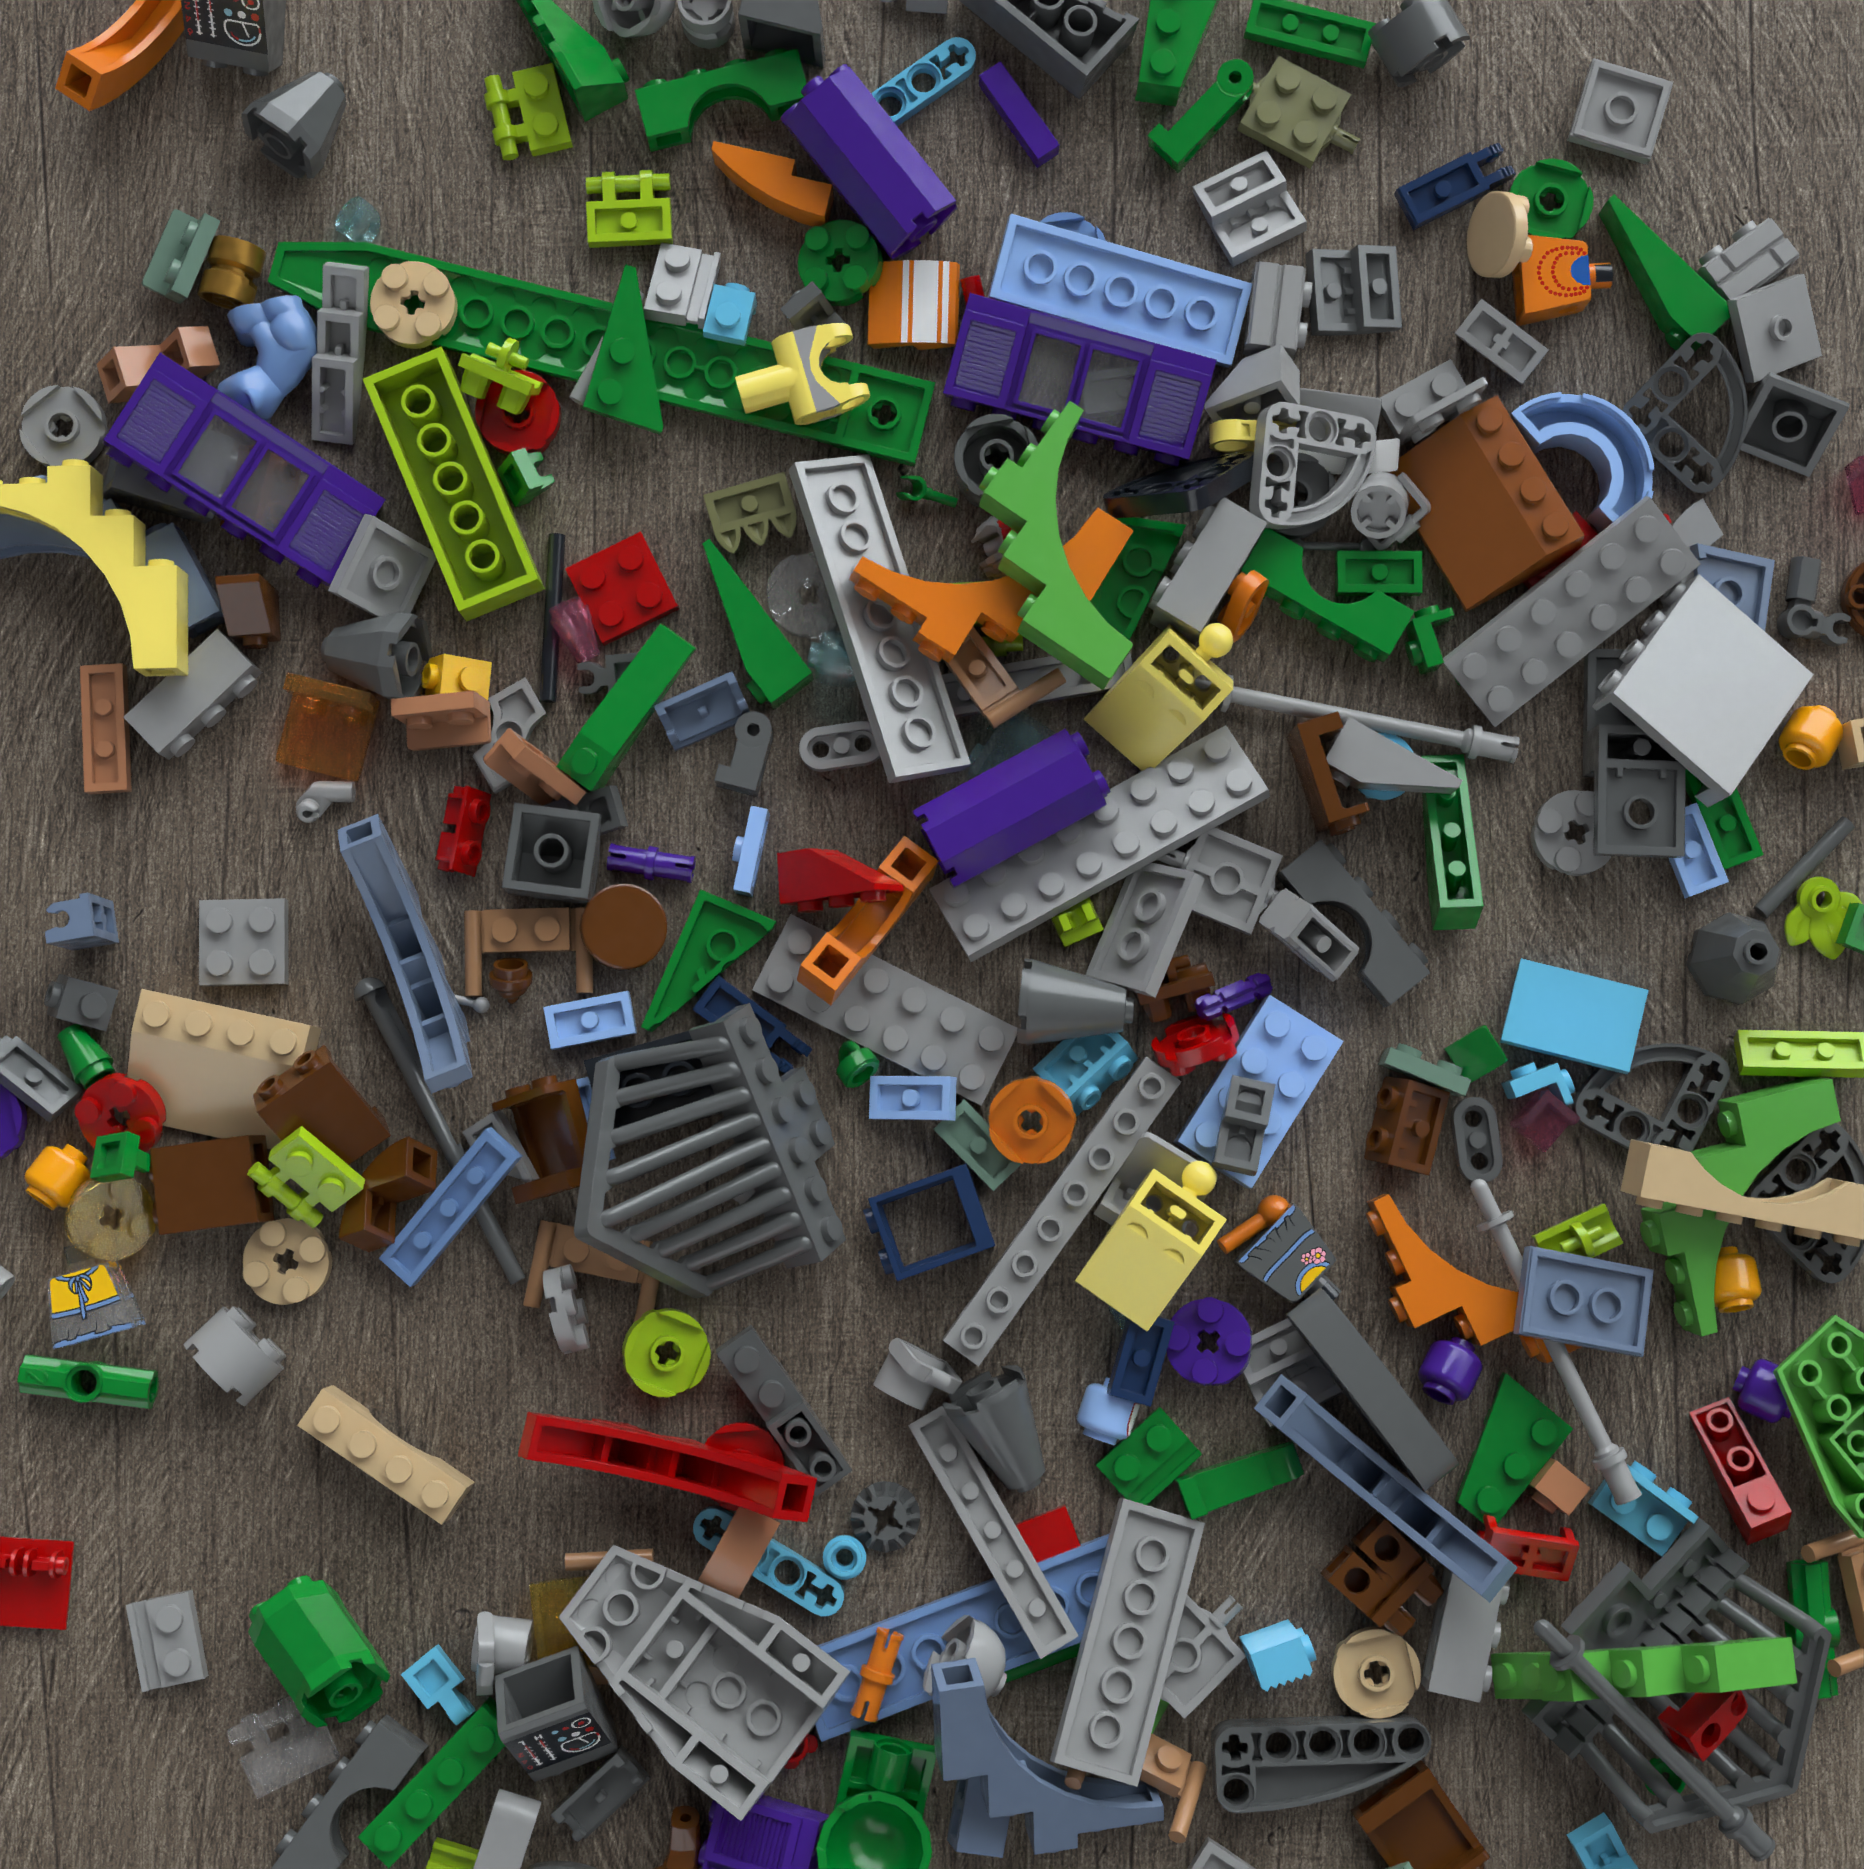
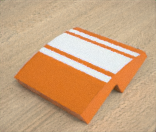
M933 260L883 261L879 281L874 287L871 285L869 288L868 345L873 349L914 346L918 350L955 347L958 338L960 264L957 262Z

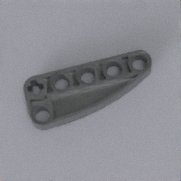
M1322 1288L1316 1290L1286 1314L1292 1325L1397 1465L1421 1490L1427 1491L1459 1465L1455 1456L1408 1394Z
M1398 1713L1383 1719L1369 1718L1364 1715L1228 1719L1218 1723L1211 1734L1212 1785L1219 1803L1224 1809L1232 1813L1274 1811L1306 1806L1359 1791L1398 1774L1427 1756L1432 1741L1430 1733L1425 1726L1413 1715ZM1410 1727L1416 1728L1418 1731L1416 1742L1409 1747L1399 1746L1398 1736L1401 1731ZM1364 1729L1373 1730L1374 1741L1369 1747L1360 1749L1354 1746V1737L1359 1731ZM1322 1730L1328 1731L1331 1739L1326 1748L1322 1750L1310 1748V1739L1314 1733ZM1282 1732L1286 1734L1287 1743L1283 1749L1276 1752L1266 1749V1740L1272 1733ZM1236 1734L1239 1741L1243 1744L1236 1745L1237 1751L1228 1752L1226 1746L1222 1743L1229 1742L1228 1736ZM1241 1779L1246 1785L1244 1792L1240 1796L1230 1798L1223 1794L1224 1786L1228 1781Z

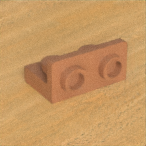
M475 691L391 699V716L406 724L407 747L412 751L489 744L491 742L490 702Z
M511 728L505 731L483 758L484 763L541 806L550 803L553 799L558 801L562 795L576 805L587 793L576 780L557 768L556 762Z

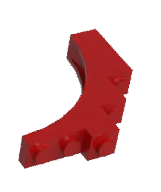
M528 1412L518 1451V1456L527 1460L584 1468L656 1483L720 1500L770 1518L808 1522L817 1482L816 1477L757 1455L719 1450L693 1439L659 1435L629 1423L594 1418L592 1420Z

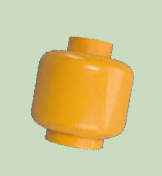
M1802 706L1796 709L1778 739L1783 757L1791 765L1803 770L1827 765L1843 738V726L1836 717V714L1825 706Z
M66 1144L63 1149L55 1146L45 1147L25 1173V1181L29 1185L25 1191L35 1200L53 1211L57 1206L70 1207L91 1180V1173L84 1166L88 1160L87 1156L69 1144Z
M1734 1246L1720 1248L1716 1264L1715 1307H1718L1720 1313H1735L1753 1308V1301L1758 1299L1762 1292L1755 1258L1748 1254L1738 1253L1737 1247Z

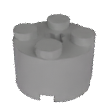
M223 1306L183 1345L186 1350L197 1348L199 1351L193 1356L194 1360L225 1392L228 1393L231 1389L235 1392L239 1391L242 1395L236 1401L246 1406L284 1369L281 1361L287 1356L270 1338H263L260 1341L251 1331L257 1326L256 1323L240 1307L236 1308L233 1306L229 1310Z

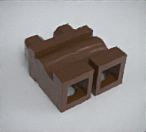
M1376 1512L1351 1539L1372 1562L1367 1565L1353 1550L1345 1545L1320 1574L1380 1628L1384 1625L1387 1629L1402 1637L1416 1621L1402 1607L1404 1602L1414 1593L1429 1607L1444 1593V1589L1432 1575L1434 1569L1383 1516Z

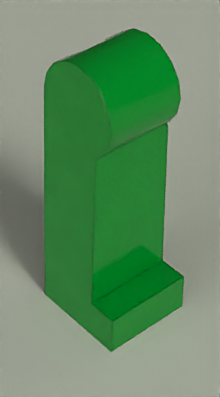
M1231 59L1223 63L1218 70L1217 81L1169 131L1159 123L1147 135L1148 146L1177 173L1188 164L1249 98L1253 90L1254 79L1250 65L1241 59Z
M1286 1442L1180 1475L1175 1481L1187 1514L1193 1520L1207 1515L1209 1511L1272 1489L1273 1486L1297 1479L1304 1475L1305 1472L1294 1443Z

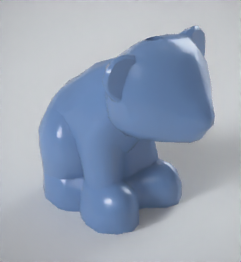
M296 295L279 296L267 299L262 303L237 306L227 314L229 323L240 344L247 347L255 346L258 354L256 366L226 378L219 383L217 390L269 424L271 423V417L284 397L300 383L312 367V357L317 354V327L309 312L303 307L301 297Z

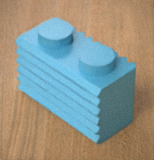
M1288 1619L1239 1636L1244 1653L1247 1655L1246 1658L1251 1673L1263 1690L1268 1692L1270 1686L1277 1688L1279 1683L1285 1686L1287 1680L1293 1683L1295 1677L1302 1680L1304 1674L1309 1677L1311 1676L1312 1668L1310 1662L1317 1660L1310 1638L1308 1634L1305 1635L1302 1627L1295 1629Z

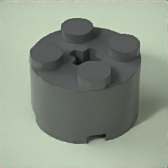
M1405 0L1400 5L1401 13L1391 20L1389 18L1381 20L1368 31L1372 39V46L1398 87H1405L1417 82L1414 73L1418 71L1428 70L1430 74L1436 71L1465 47L1463 41L1470 40L1469 34L1448 0Z
M990 414L977 418L966 427V430L958 439L954 451V477L959 490L973 506L979 507L983 495L979 485L988 471L994 467L993 464H990L991 457H998V461L1003 464L1007 458L1017 464L1030 443L1038 446L1034 434L1026 426L1013 420L1014 418L1004 414Z

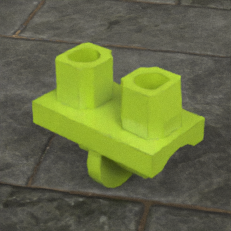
M511 337L507 338L502 347L491 342L487 345L485 354L496 358V363L474 353L470 356L462 353L458 366L465 369L460 387L461 392L479 399H485L491 381H495L504 385L496 406L516 415L523 412L531 395H539L543 383L511 369L512 366H515L525 371L529 364V358L518 354L519 341Z
M1605 1204L1595 1206L1532 1235L1536 1246L1539 1248L1590 1258L1623 1244Z

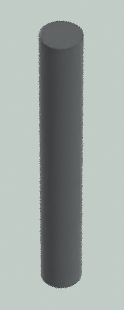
M1842 816L1754 906L1755 911L1767 919L1855 828L1853 823Z

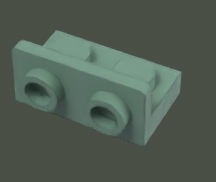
M178 209L173 210L143 277L142 286L181 304L188 298L220 220L206 213L199 219H196Z

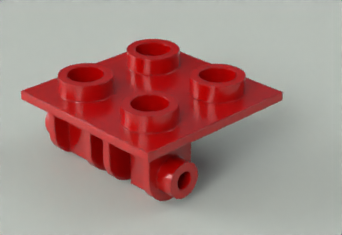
M0 1536V1626L67 1629L75 1541Z

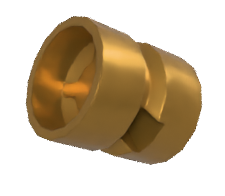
M224 235L214 236L207 256V262L212 267L203 272L197 293L198 296L213 305L229 310L237 306L254 304L258 287L252 281L261 276L266 252L257 245L239 238Z

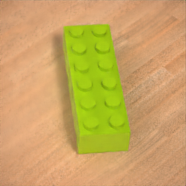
M442 346L363 378V382L454 602L464 619L470 621L545 590L464 393L460 391L461 386L452 364Z

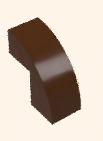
M409 1136L395 1142L382 1151L361 1175L365 1179L363 1190L347 1201L341 1219L338 1239L367 1252L394 1244L397 1203L436 1190L438 1151Z

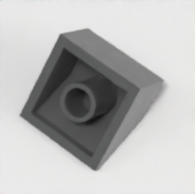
M514 802L502 888L510 895L587 905L595 895L600 859L601 814Z

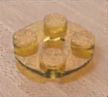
M89 1178L74 1190L64 1217L65 1230L74 1247L80 1252L100 1260L117 1261L134 1255L145 1246L156 1230V1224L152 1215L154 1202L146 1188L133 1178L106 1183ZM107 1205L112 1210L119 1209L121 1217L117 1219L119 1225L114 1229L110 1225L102 1226L99 1221L104 1216L103 1208Z

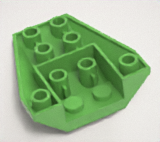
M1832 1315L1774 1369L1773 1373L1830 1505L1858 1538H1864V1333L1837 1315Z

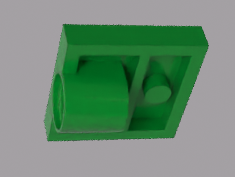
M851 1729L833 1810L841 1801L853 1795L867 1791H881L903 1798L918 1810L923 1818L936 1761L935 1746Z

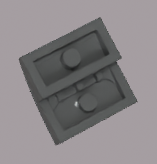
M1357 245L1351 250L1311 249L1305 254L1307 282H1312L1309 305L1311 336L1373 334L1397 331L1402 328L1396 246Z

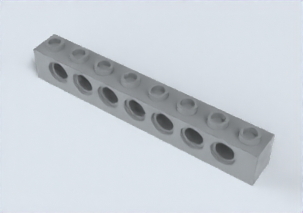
M1147 1056L1142 1058L944 1335L943 1341L979 1367L1131 1154L1141 1135L1148 1130L1181 1083L1179 1079Z

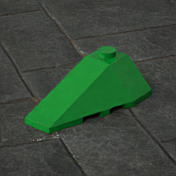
M516 0L585 122L628 99L624 83L630 81L618 57L611 60L605 48L552 0Z

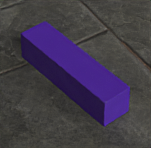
M998 62L979 75V87L1034 165L1038 168L1058 155L1060 144L1002 62Z

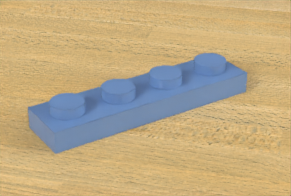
M492 1127L485 1129L395 1238V1243L389 1245L379 1259L409 1287L416 1285L523 1155Z

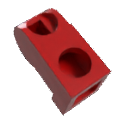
M1741 1690L1723 1693H1695L1679 1711L1668 1706L1657 1718L1672 1743L1699 1761L1704 1762L1745 1716L1748 1703Z

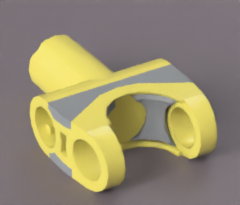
M845 323L810 326L775 338L771 344L777 365L735 377L745 414L789 402L795 424L808 425L836 417L866 402L871 396L866 383L850 385L848 382L837 383L829 380L821 371L824 359L829 354L835 352L837 347L843 346L853 339L851 327Z

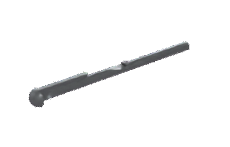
M374 977L364 978L355 986L354 999L355 1001L364 999L452 1170L464 1156L465 1151L460 1143L456 1144L443 1114L424 1081L419 1054L385 990V984ZM486 1200L474 1215L510 1285L526 1276Z

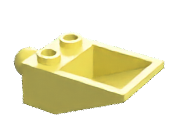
M1220 623L1207 625L1199 635V647L1196 648L1169 624L1084 717V720L1141 771L1149 767L1155 768L1201 725L1233 690V680L1210 660L1212 657H1222L1231 650L1233 635L1230 629ZM1167 647H1173L1180 655L1176 660L1169 661L1163 656V651ZM1200 675H1204L1211 681V685L1206 689H1200L1195 685V679Z
M1204 1161L1189 1163L1182 1173V1188L1157 1170L1152 1169L1081 1270L1075 1282L1147 1332L1196 1266L1227 1220L1197 1199V1196L1206 1195L1214 1189L1217 1182L1214 1168ZM1149 1196H1155L1160 1200L1161 1208L1159 1211L1154 1212L1147 1208L1146 1200ZM1185 1221H1191L1196 1225L1197 1233L1194 1237L1183 1233L1182 1225Z

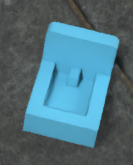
M727 283L725 286L714 284L703 328V336L709 339L745 346L752 315H755L757 309L756 294L750 292V289L737 283Z
M1534 1062L1511 1070L1510 1073L1513 1079L1501 1083L1507 1099L1517 1098L1548 1086L1557 1107H1564L1574 1103L1571 1096L1575 1092L1573 1081L1566 1069L1560 1070L1558 1063L1548 1064L1538 1069Z
M1604 1812L1566 1834L1584 1869H1638L1623 1846L1612 1822Z

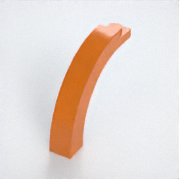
M135 0L129 9L101 35L80 47L66 51L55 89L88 111L102 107L118 98L140 81L163 58L184 31L181 0Z

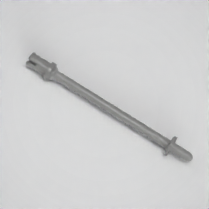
M1230 674L1227 675L1233 680V690L1220 703V712L1224 713L1228 710L1230 703L1310 719L1338 711L1342 724L1350 717L1376 732L1460 748L1463 753H1466V758L1474 760L1477 756L1514 764L1519 750L1515 748V746H1519V737L1483 731L1482 726L1472 725L1471 728L1465 731H1459L1235 687L1234 677ZM1195 679V685L1200 689H1206L1211 685L1210 681Z
M1475 1179L1472 1181L1470 1188L1485 1221L1476 1226L1478 1232L1491 1231L1519 1290L1523 1257L1506 1222L1514 1217V1213L1512 1210L1501 1213L1486 1181ZM1543 1340L1595 1448L1592 1464L1595 1470H1601L1614 1497L1615 1504L1622 1505L1637 1499L1642 1495V1492L1638 1489L1625 1461L1628 1455L1624 1447H1618V1445L1611 1442L1565 1344Z

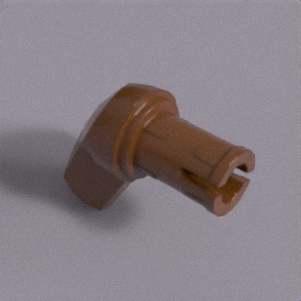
M690 1806L675 1807L671 1816L668 1853L663 1865L655 1869H699L698 1857L702 1840L700 1815L696 1808Z

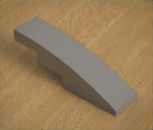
M326 262L323 265L322 308L317 311V354L312 357L311 440L347 445L355 443L366 347L369 267L335 262Z

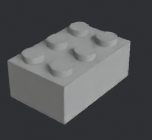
M1225 497L1220 500L1216 508L1212 505L1207 507L1192 534L1197 540L1194 544L1187 540L1174 560V565L1170 572L1175 574L1172 580L1165 576L1152 596V601L1148 606L1154 610L1150 623L1161 630H1164L1171 624L1195 646L1201 631L1208 625L1227 594L1231 583L1241 571L1260 539L1267 522Z

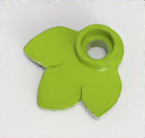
M1821 876L1812 877L1799 887L1796 895L1798 904L1786 916L1784 924L1786 940L1790 946L1800 945L1810 940L1820 954L1833 960L1845 949L1844 946L1837 944L1836 940L1849 903L1862 904V902L1852 893L1839 891L1838 886L1832 880ZM1820 892H1824V900L1818 906L1816 897Z

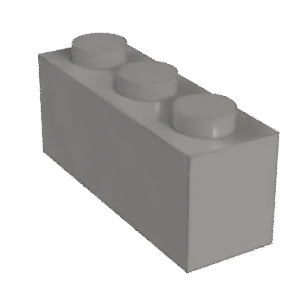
M216 629L188 656V676H166L124 718L158 754L169 760L174 755L180 757L194 745V737L205 726L210 728L224 717L227 705L236 697L243 698L257 685L256 678L262 672L228 636L219 629Z
M1444 1566L1441 1587L1444 1589V1593L1437 1599L1421 1684L1430 1692L1480 1703L1482 1691L1488 1692L1492 1681V1666L1488 1665L1491 1648L1496 1649L1499 1644L1501 1623L1497 1622L1500 1604L1505 1605L1507 1602L1510 1580L1505 1583L1489 1603Z

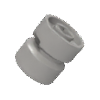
M677 0L683 32L691 43L697 47L711 49L720 47L730 39L735 28L732 0Z

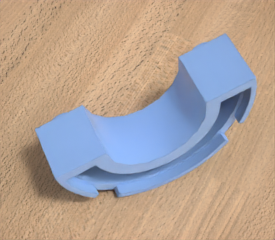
M1556 392L1529 400L1510 414L1534 454L1543 449L1562 447L1574 450L1589 460L1598 475L1600 492L1597 505L1587 520L1599 533L1645 496L1652 499L1654 492L1652 491L1654 463L1648 443L1633 420L1610 402L1585 393L1574 395Z

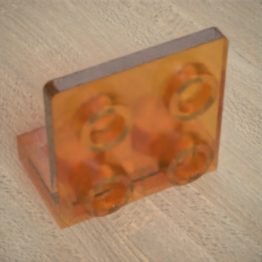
M287 672L283 689L292 695L276 754V761L280 764L349 781H359L380 701L370 692Z

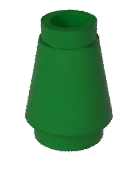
M73 1024L58 1034L57 1039L61 1043L75 1083L82 1084L87 1090L102 1077L115 1073V1069L112 1066L113 1058L83 1030L80 1024Z

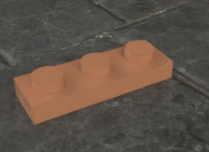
M123 663L80 666L84 792L87 794L132 792L129 723L124 718L129 712L127 666Z

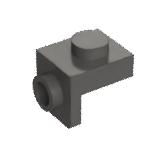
M813 281L803 289L796 291L789 301L780 308L795 330L831 323H845Z
M59 974L57 981H51L47 988L44 1005L48 1006L47 1015L107 1031L119 990Z

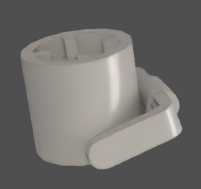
M1377 472L1367 476L1355 493L1351 507V518L1357 530L1364 534L1376 549L1385 550L1396 541L1402 543L1420 528L1419 521L1431 511V504L1404 472L1398 476L1388 472ZM1410 493L1421 508L1413 515L1409 514L1406 516Z
M895 1338L889 1344V1353L873 1385L914 1408L924 1410L934 1388L954 1394L962 1380L947 1361L905 1340Z
M487 1611L478 1614L471 1654V1670L475 1672L476 1696L493 1695L494 1675H499L530 1663L534 1641V1620L493 1615Z

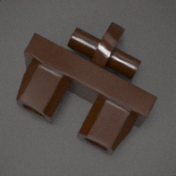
M1188 954L1171 959L1156 998L1133 992L1140 1006H1143L1149 1020L1155 1023L1172 1016L1168 1000L1170 997L1183 994L1188 1011H1197L1194 1005L1196 999L1208 993L1210 994V987L1215 986L1213 974L1211 971H1208L1205 962L1191 966Z

